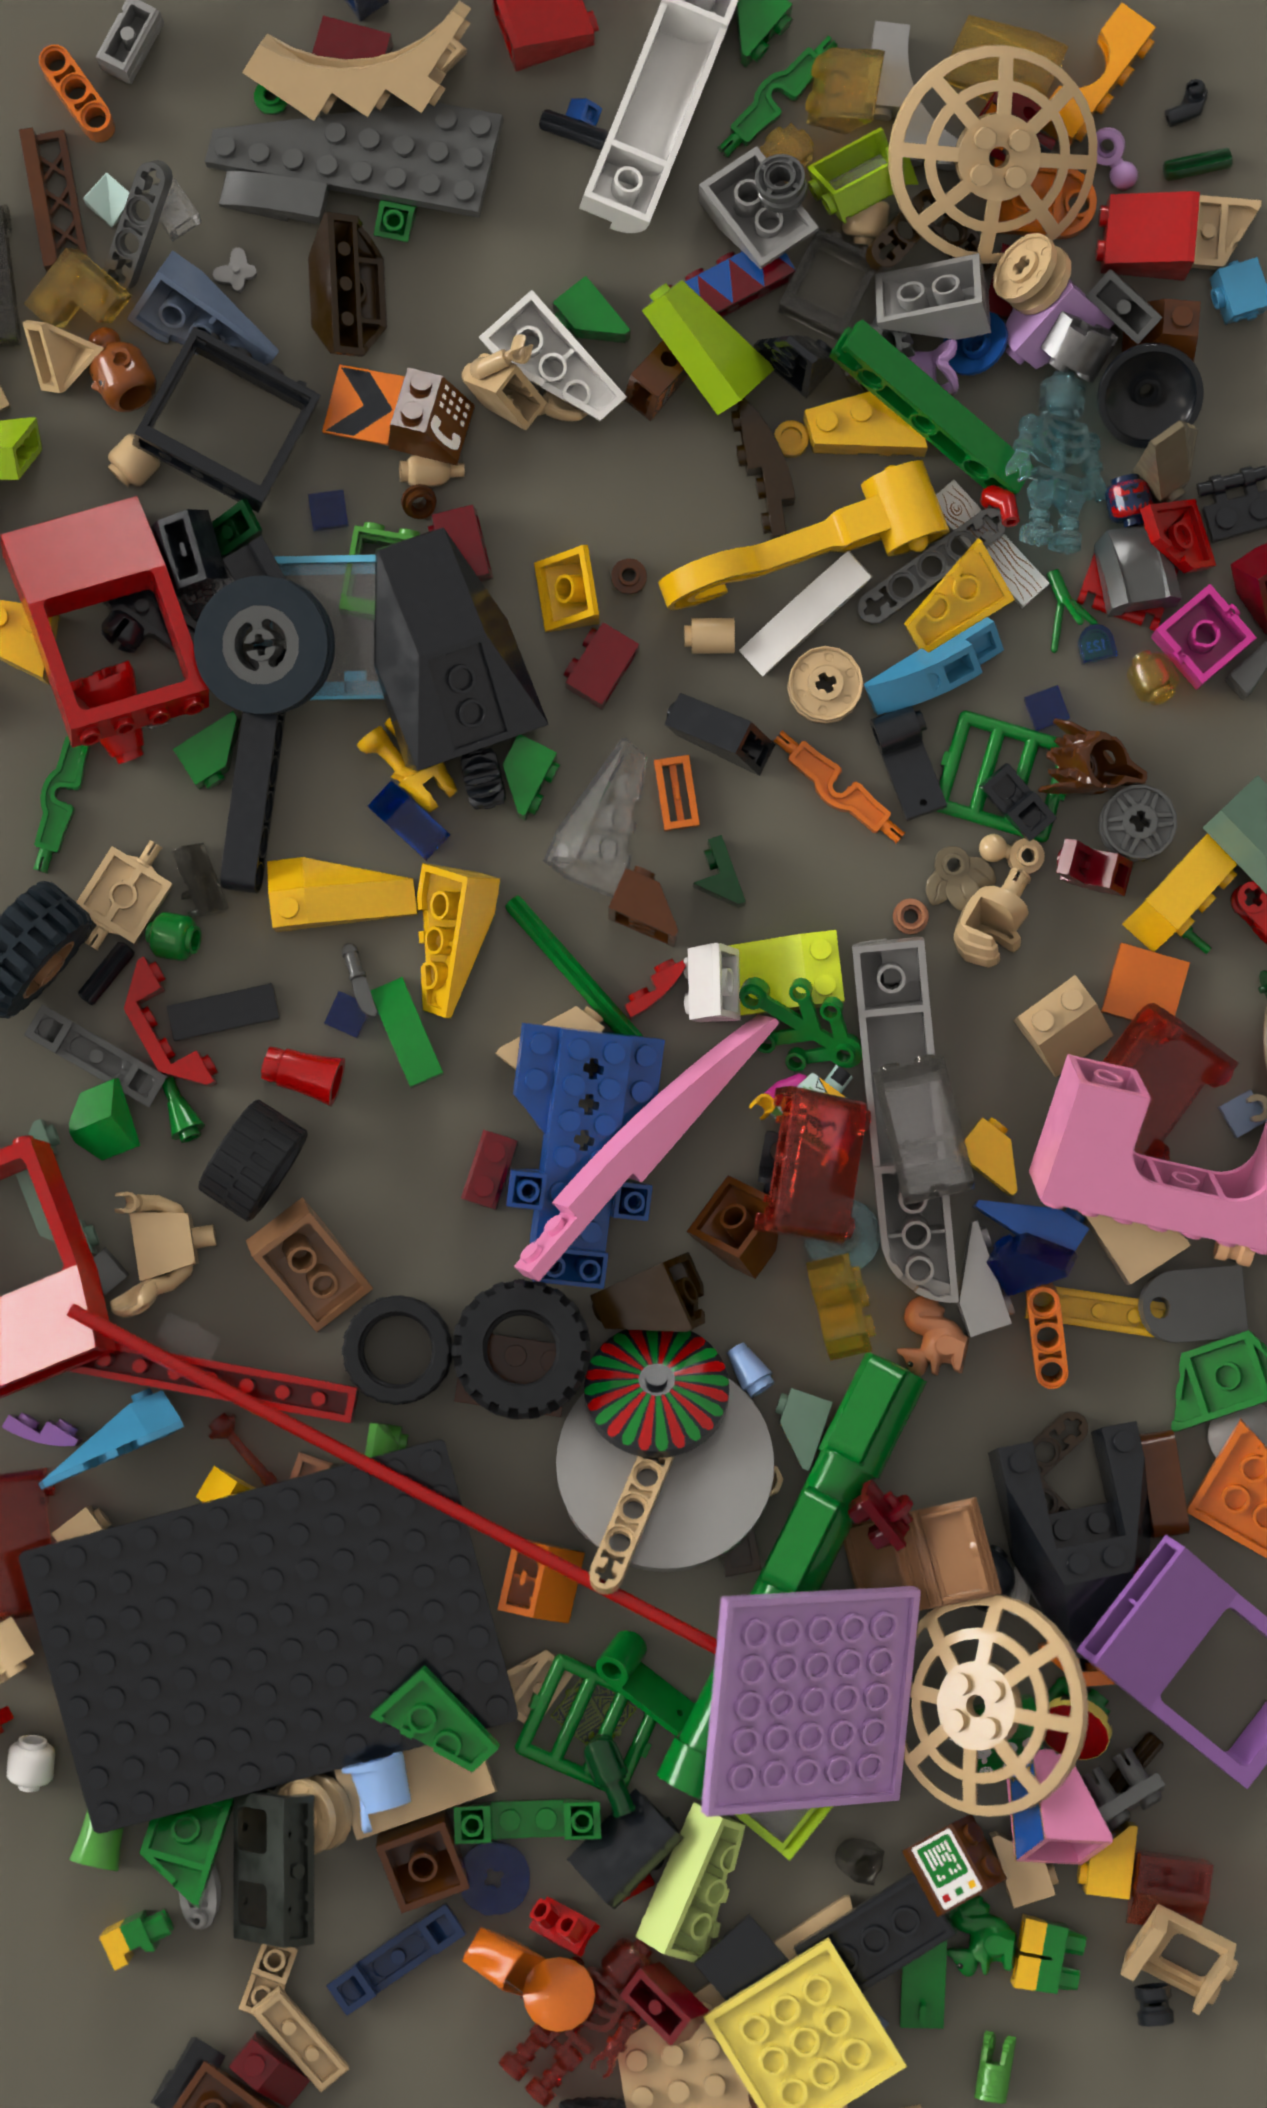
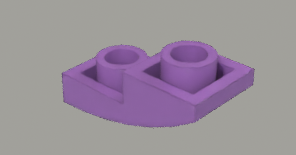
M21 1412L19 1417L15 1414L8 1415L2 1425V1428L15 1435L47 1445L77 1446L83 1440L76 1435L78 1428L61 1418L57 1423L53 1420L47 1421L42 1431L37 1428L40 1422Z

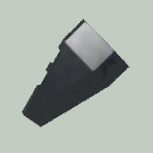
M789 335L760 339L753 347L773 366L774 372L806 399L832 370L835 363L829 357L832 349L824 341L817 339L815 342L809 336Z

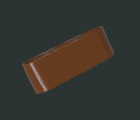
M1171 1429L1140 1434L1145 1457L1151 1536L1153 1539L1162 1538L1165 1535L1189 1534L1188 1512L1174 1432Z

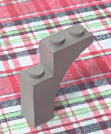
M875 21L863 114L871 115V118L874 120L889 121L892 118H896L900 106L914 86L908 58L910 25ZM922 102L919 103L912 115L904 142L926 144L934 119ZM943 129L938 145L956 147L958 138ZM910 158L912 166H920L924 163V159ZM936 160V167L938 169L956 170L954 162Z

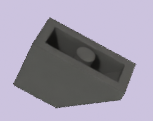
M1112 269L1086 295L1093 304L1137 344L1163 318Z

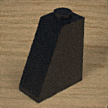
M683 693L679 694L676 702L670 705L667 712L665 725L677 736L758 776L761 775L775 746L751 721Z

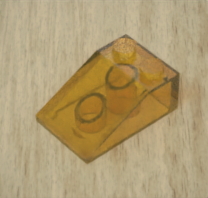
M968 15L950 56L962 50L982 45H1008L1035 52L1061 67L1069 46L1036 31ZM999 57L969 62L952 70L944 76V79L949 84L962 90L977 83L998 80ZM1014 58L1013 81L1033 87L1047 97L1056 77L1040 66ZM994 92L981 94L978 97L988 101Z

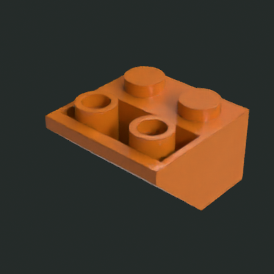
M527 1539L582 1568L585 1552ZM511 1548L497 1610L530 1618L569 1624L578 1583Z

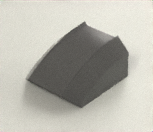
M1144 524L1107 530L1095 543L1094 552L1107 617L1163 607V609L1177 607L1182 597L1174 564L1150 543Z

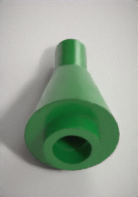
M174 1077L166 1078L162 1088L168 1100L171 1137L173 1140L180 1139L181 1143L193 1141L201 1136L200 1131L205 1127V1124L187 1100L181 1096Z

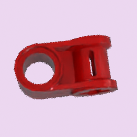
M1254 881L1247 882L1237 887L1231 894V907L1252 928L1254 933L1267 944V894ZM1252 892L1255 895L1252 900L1254 904L1247 906L1244 902L1247 899L1246 894Z

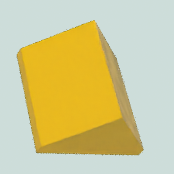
M581 545L534 562L545 632L600 624L588 545Z

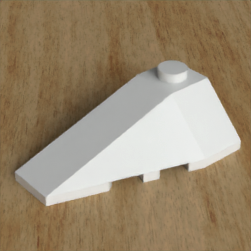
M533 290L528 292L479 336V339L493 354L502 349L510 350L514 336L525 335L526 341L524 346L534 345L529 361L525 364L511 362L520 368L529 381L598 421L605 418L627 398Z

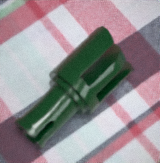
M605 1733L597 1734L591 1738L585 1747L584 1759L595 1786L605 1789L614 1812V1817H621L636 1809L624 1781L628 1770L619 1747L613 1738Z

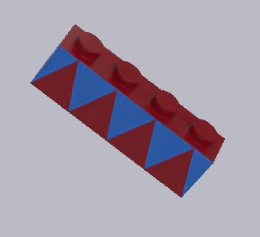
M729 252L716 261V266L706 271L703 268H699L685 277V283L724 318L794 281L796 270L787 253H784L760 269L743 252L738 254Z

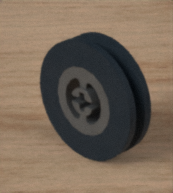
M250 576L238 579L224 586L205 605L195 629L194 655L202 679L213 694L222 702L247 713L277 714L293 710L305 704L324 685L334 661L335 636L332 623L325 608L306 588L283 578ZM270 622H276L283 630L287 640L286 653L283 660L277 665L276 661L283 654L284 646L267 647L265 651H246L251 659L259 662L260 666L257 670L246 660L243 652V638L246 631L253 626V630L245 639V644L255 645L263 643L264 640H282V636L270 628Z

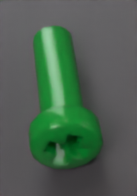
M1190 926L1181 937L1189 939L1201 951L1207 954L1212 947L1192 931L1193 927Z

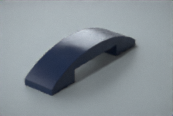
M445 1903L367 1954L329 1982L326 1987L345 2015L348 2016L406 1973L462 1938L467 1932L448 1904Z

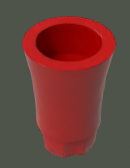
M270 1046L262 1064L261 1079L274 1082L279 1087L309 1096L331 1107L340 1090L345 1070V1059L319 1056L289 1048L283 1050Z

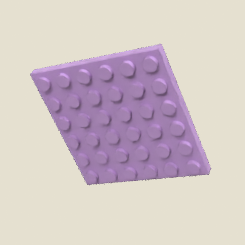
M915 1586L721 1597L701 1812L711 1817L900 1801L921 1595L920 1589Z

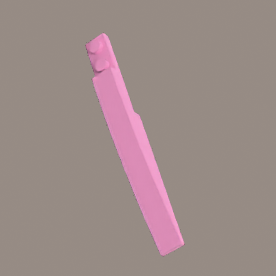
M756 1015L697 1060L643 1107L598 1151L552 1201L560 1211L559 1215L554 1216L546 1223L544 1232L534 1243L529 1244L522 1251L520 1260L514 1267L523 1276L539 1282L628 1178L639 1182L645 1180L778 1026L779 1021L773 1017Z

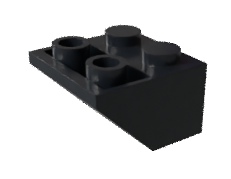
M186 509L157 520L150 527L177 597L228 579L208 510Z

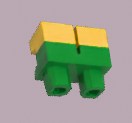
M166 1908L150 1916L147 1915L144 1909L105 1928L99 1938L114 1971L129 1964L134 1956L133 1949L141 1946L146 1952H154L160 1944L159 1940L171 1935L175 1927Z
M1022 1913L1017 1941L1019 1950L1016 1949L1010 1983L1014 1988L1057 1994L1058 1989L1077 1990L1080 1970L1063 1966L1064 1954L1070 1953L1083 1956L1087 1937L1077 1931L1070 1930L1065 1923L1039 1919L1036 1916Z

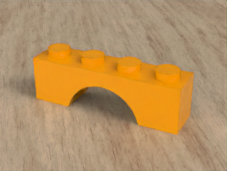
M1122 2L1103 26L1097 39V43L1105 57V72L1094 83L1079 88L1087 100L1092 116L1096 112L1101 115L1104 113L1114 98L1110 95L1117 84L1121 87L1125 85L1135 70L1131 67L1138 56L1144 59L1155 44V41L1151 38L1156 26ZM1058 86V88L1055 90V92L1052 94L1049 100L1061 89L1062 86ZM1072 97L1059 111L1068 132L1070 146L1075 140L1082 142L1087 136L1086 124L1080 108ZM1050 120L1042 130L1058 141L1056 130Z

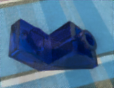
M392 780L368 805L381 820L426 861L451 835Z

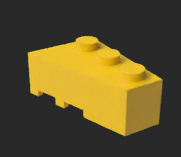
M1207 833L1122 925L1150 951L1155 952L1175 932L1181 937L1195 922L1190 916L1196 909L1203 913L1217 898L1212 894L1216 887L1219 886L1221 889H1224L1237 876V873L1233 870L1237 863Z

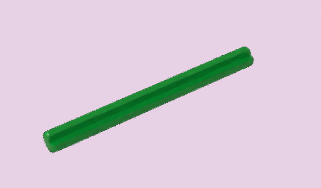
M519 895L514 896L506 903L505 908L507 912L590 1006L603 1018L614 1033L643 1036Z

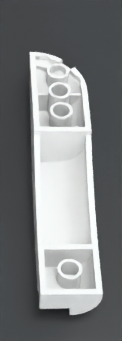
M739 0L661 1L579 209L611 221L610 229L619 232L639 233L647 229Z

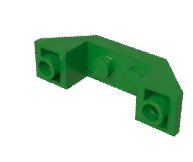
M554 1798L487 1801L454 1806L455 1844L492 1843V1839L565 1837V1840L601 1839L600 1801Z

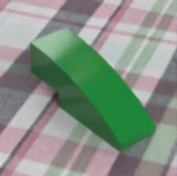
M403 977L371 990L373 1001L410 1088L412 1089L444 1075Z

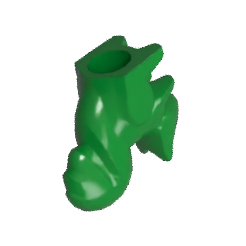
M979 1895L950 1910L949 1915L951 1923L958 1931L970 1934L969 1947H955L947 1950V1956L954 1960L958 1970L967 1977L975 1974L978 1963L981 1964L983 1975L989 1973L991 1962L994 1961L1002 1962L1006 1971H1011L1014 1967L1017 1932L1013 1931L1002 1918L989 1914L990 1904L986 1903L983 1897Z

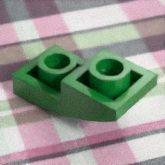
M380 200L373 235L409 243L417 206Z

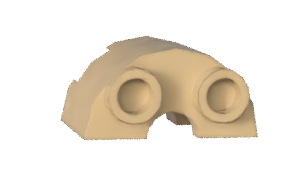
M12 1616L0 1623V1684L27 1668L24 1660L34 1654Z

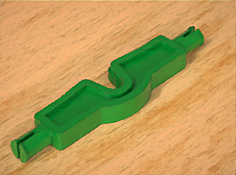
M827 36L815 50L810 47L806 48L786 70L773 73L760 84L755 93L753 103L731 124L730 136L717 147L721 153L724 152L723 155L726 158L741 143L748 146L761 132L779 119L782 110L771 97L774 92L782 93L791 101L799 99L809 84L824 69V59L838 47L835 40L832 41V38Z
M68 736L65 737L57 767L46 778L40 796L43 815L34 842L39 851L33 870L48 874L47 871L52 854H57L61 850L65 833L75 810L71 804L58 800L56 797L57 792L60 789L74 791L81 789L86 761L91 745H80L72 748Z

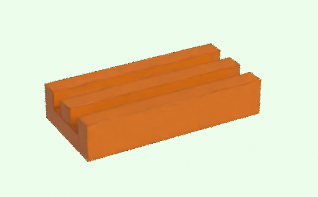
M689 755L654 760L664 832L673 829L699 827L700 822ZM678 764H683L691 819L684 820L676 769ZM664 766H669L677 817V821L673 822L670 821L662 770Z

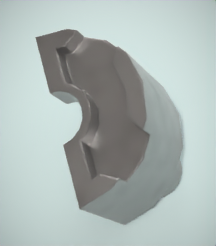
M1061 311L1040 348L1051 356L1049 364L1064 373H1067L1070 368L1075 370V373L1082 379L1093 382L1114 348L1119 336L1113 330L1097 324L1092 326L1077 316Z

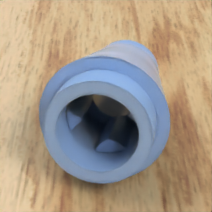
M745 1342L736 1345L726 1353L741 1389L747 1392L750 1398L763 1393L775 1383L771 1377L773 1372L747 1347Z

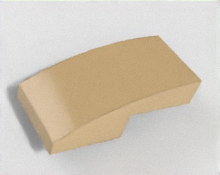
M261 1944L239 2006L240 2011L252 2014L251 2008L279 1985L285 1990L298 1949Z

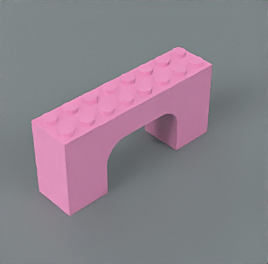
M1067 1054L1029 1169V1174L1040 1201L1053 1209L1068 1207L1077 1209L1081 1214L1089 1217H1097L1098 1214L1109 1216L1115 1221L1126 1225L1136 1222L1145 1224L1150 1229L1158 1232H1166L1168 1229L1181 1232L1182 1235L1190 1239L1200 1240L1201 1237L1209 1238L1226 1247L1241 1245L1249 1247L1256 1253L1267 1255V1121L1253 1156L1245 1164L1233 1170L1211 1171L1134 1152V1147L1151 1099L1138 1071Z

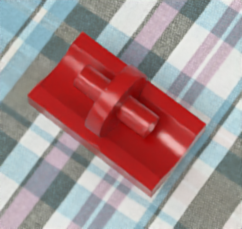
M548 1896L545 1900L540 1898L529 1915L532 1922L528 1928L531 1931L580 1958L585 1953L589 1939L600 1928L593 1920Z

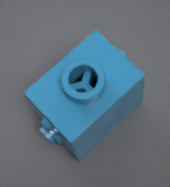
M1258 257L1243 262H1238V260L1230 262L1227 267L1217 269L1209 278L1212 286V303L1217 310L1220 309L1225 325L1247 319V321L1256 319L1257 315L1267 310V284Z

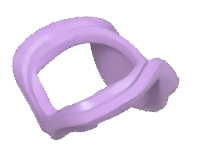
M946 340L933 351H917L914 356L907 357L935 382H937L936 367H938L949 381L940 386L952 396L957 393L959 389L958 377L948 363L956 354V340Z

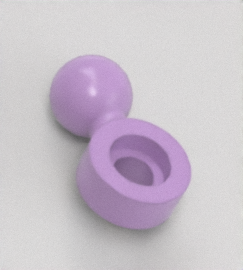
M1111 127L1099 129L1096 131L1098 141L1097 163L1105 166L1110 165V181L1116 188L1121 190L1131 188L1138 179V171L1132 163L1123 161L1121 157L1125 150L1123 135ZM1105 139L1111 140L1114 144V149L1110 151L1105 150L1102 147V141Z

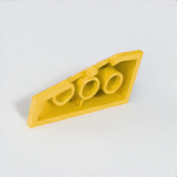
M306 857L267 861L268 895L272 928L276 932L418 915L414 880L412 878Z
M422 863L417 893V910L423 911L424 931H419V944H425L426 961L421 966L423 1011L444 1018L452 1017L495 915L500 878L476 871Z

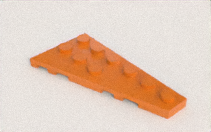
M1240 1418L1188 1503L1187 1512L1267 1558V1446Z

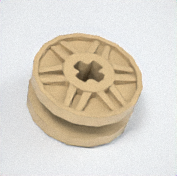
M1041 233L1028 234L1015 241L998 261L993 275V287L999 297L1009 302L1020 313L1024 315L1037 314L1052 305L1066 288L1071 275V260L1063 249L1055 246L1053 241Z
M821 646L808 650L797 659L790 671L787 690L790 702L799 715L810 722L829 724L838 722L852 713L861 698L863 678L859 665L851 655L840 648ZM824 677L826 682L831 680L834 682L830 693H826L825 689H817L816 686L820 682L819 678Z
M322 1773L286 1783L280 1788L278 1795H314V1855L321 1853L323 1850L336 1848L346 1840L352 1823L350 1800L343 1787L333 1777Z

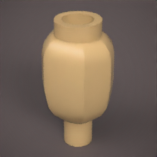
M416 455L410 456L407 461L399 462L400 482H407L410 486L424 484L429 487H436L445 484L450 477H464L465 475L464 463H458L457 466Z

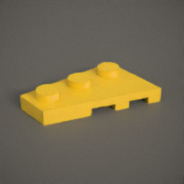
M976 539L904 623L918 649L922 648L927 652H931L1015 600L982 540Z

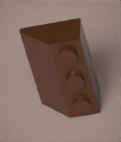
M635 866L634 870L625 868L608 907L609 920L674 947L677 942L678 928L661 885L654 878L655 874L639 866Z

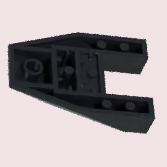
M1137 1421L1102 1427L1091 1432L1107 1503L1049 1514L1033 1441L1000 1447L988 1452L1011 1560L1040 1610L1065 1636L1077 1659L1084 1657L1076 1650L1149 1557L1151 1537L1145 1457Z

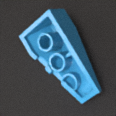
M151 1388L132 1395L133 1403L124 1407L38 1483L40 1489L48 1488L184 1427L182 1420L163 1390L153 1394Z

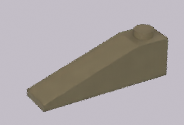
M1179 420L1152 439L1132 471V474H1138L1139 479H1144L1147 482L1154 504L1163 503L1164 501H1177L1186 493L1183 488L1191 477L1198 429L1194 424L1191 425Z

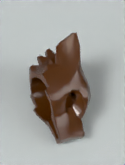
M1053 719L1052 722L1066 733L1063 738L1057 737L1054 740L1060 747H1052L1050 752L1046 754V758L1059 767L1048 769L1049 775L1059 783L1041 786L1038 789L1040 793L1097 795L1120 785L1128 787L1130 785L1146 783L1147 772L1130 759L1126 748L1117 737L1103 731L1087 730L1072 721ZM1105 750L1111 751L1115 757V762Z

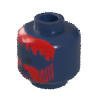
M1138 474L1120 476L1112 479L1111 485L1105 490L1106 504L1112 522L1123 523L1124 527L1144 524L1140 509L1153 504L1150 487L1144 479H1139Z

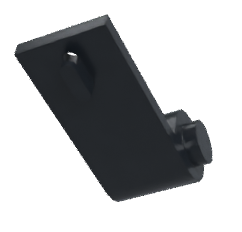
M910 706L870 719L873 735L906 820L909 821L946 808V800L922 742V731L927 730L921 710L914 711L913 707Z

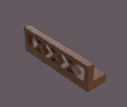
M33 127L19 129L44 268L49 276L89 269V257L66 132L63 129L36 134ZM59 141L61 153L52 164L41 156L39 144ZM62 161L64 165V171L58 168ZM43 164L49 168L46 174H44ZM54 173H57L67 181V187L59 198L47 190L46 184ZM68 196L70 198L71 206L64 202ZM49 198L55 202L52 208L50 206ZM61 206L73 214V221L65 232L53 223V217ZM74 230H76L77 240L71 236ZM55 232L62 236L58 243ZM67 240L79 247L81 260L61 263L59 251Z

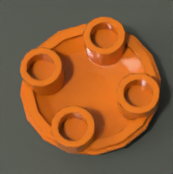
M564 1957L550 1958L539 1963L532 1969L525 1981L523 1989L525 2009L531 2019L543 2029L561 2032L572 2030L578 2025L583 2024L588 2019L595 2000L594 1983L588 1969L575 1960Z

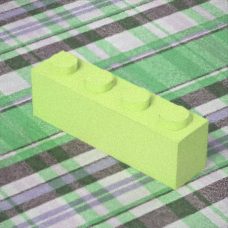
M693 1802L680 1832L684 1838L671 1851L669 1860L635 1936L664 1955L693 1963L710 1948L712 1938H718L721 1923L716 1920L720 1904L727 1902L730 1889L727 1888L726 1880L728 1873L735 1870L746 1826L728 1815L707 1817L701 1812L702 1804Z

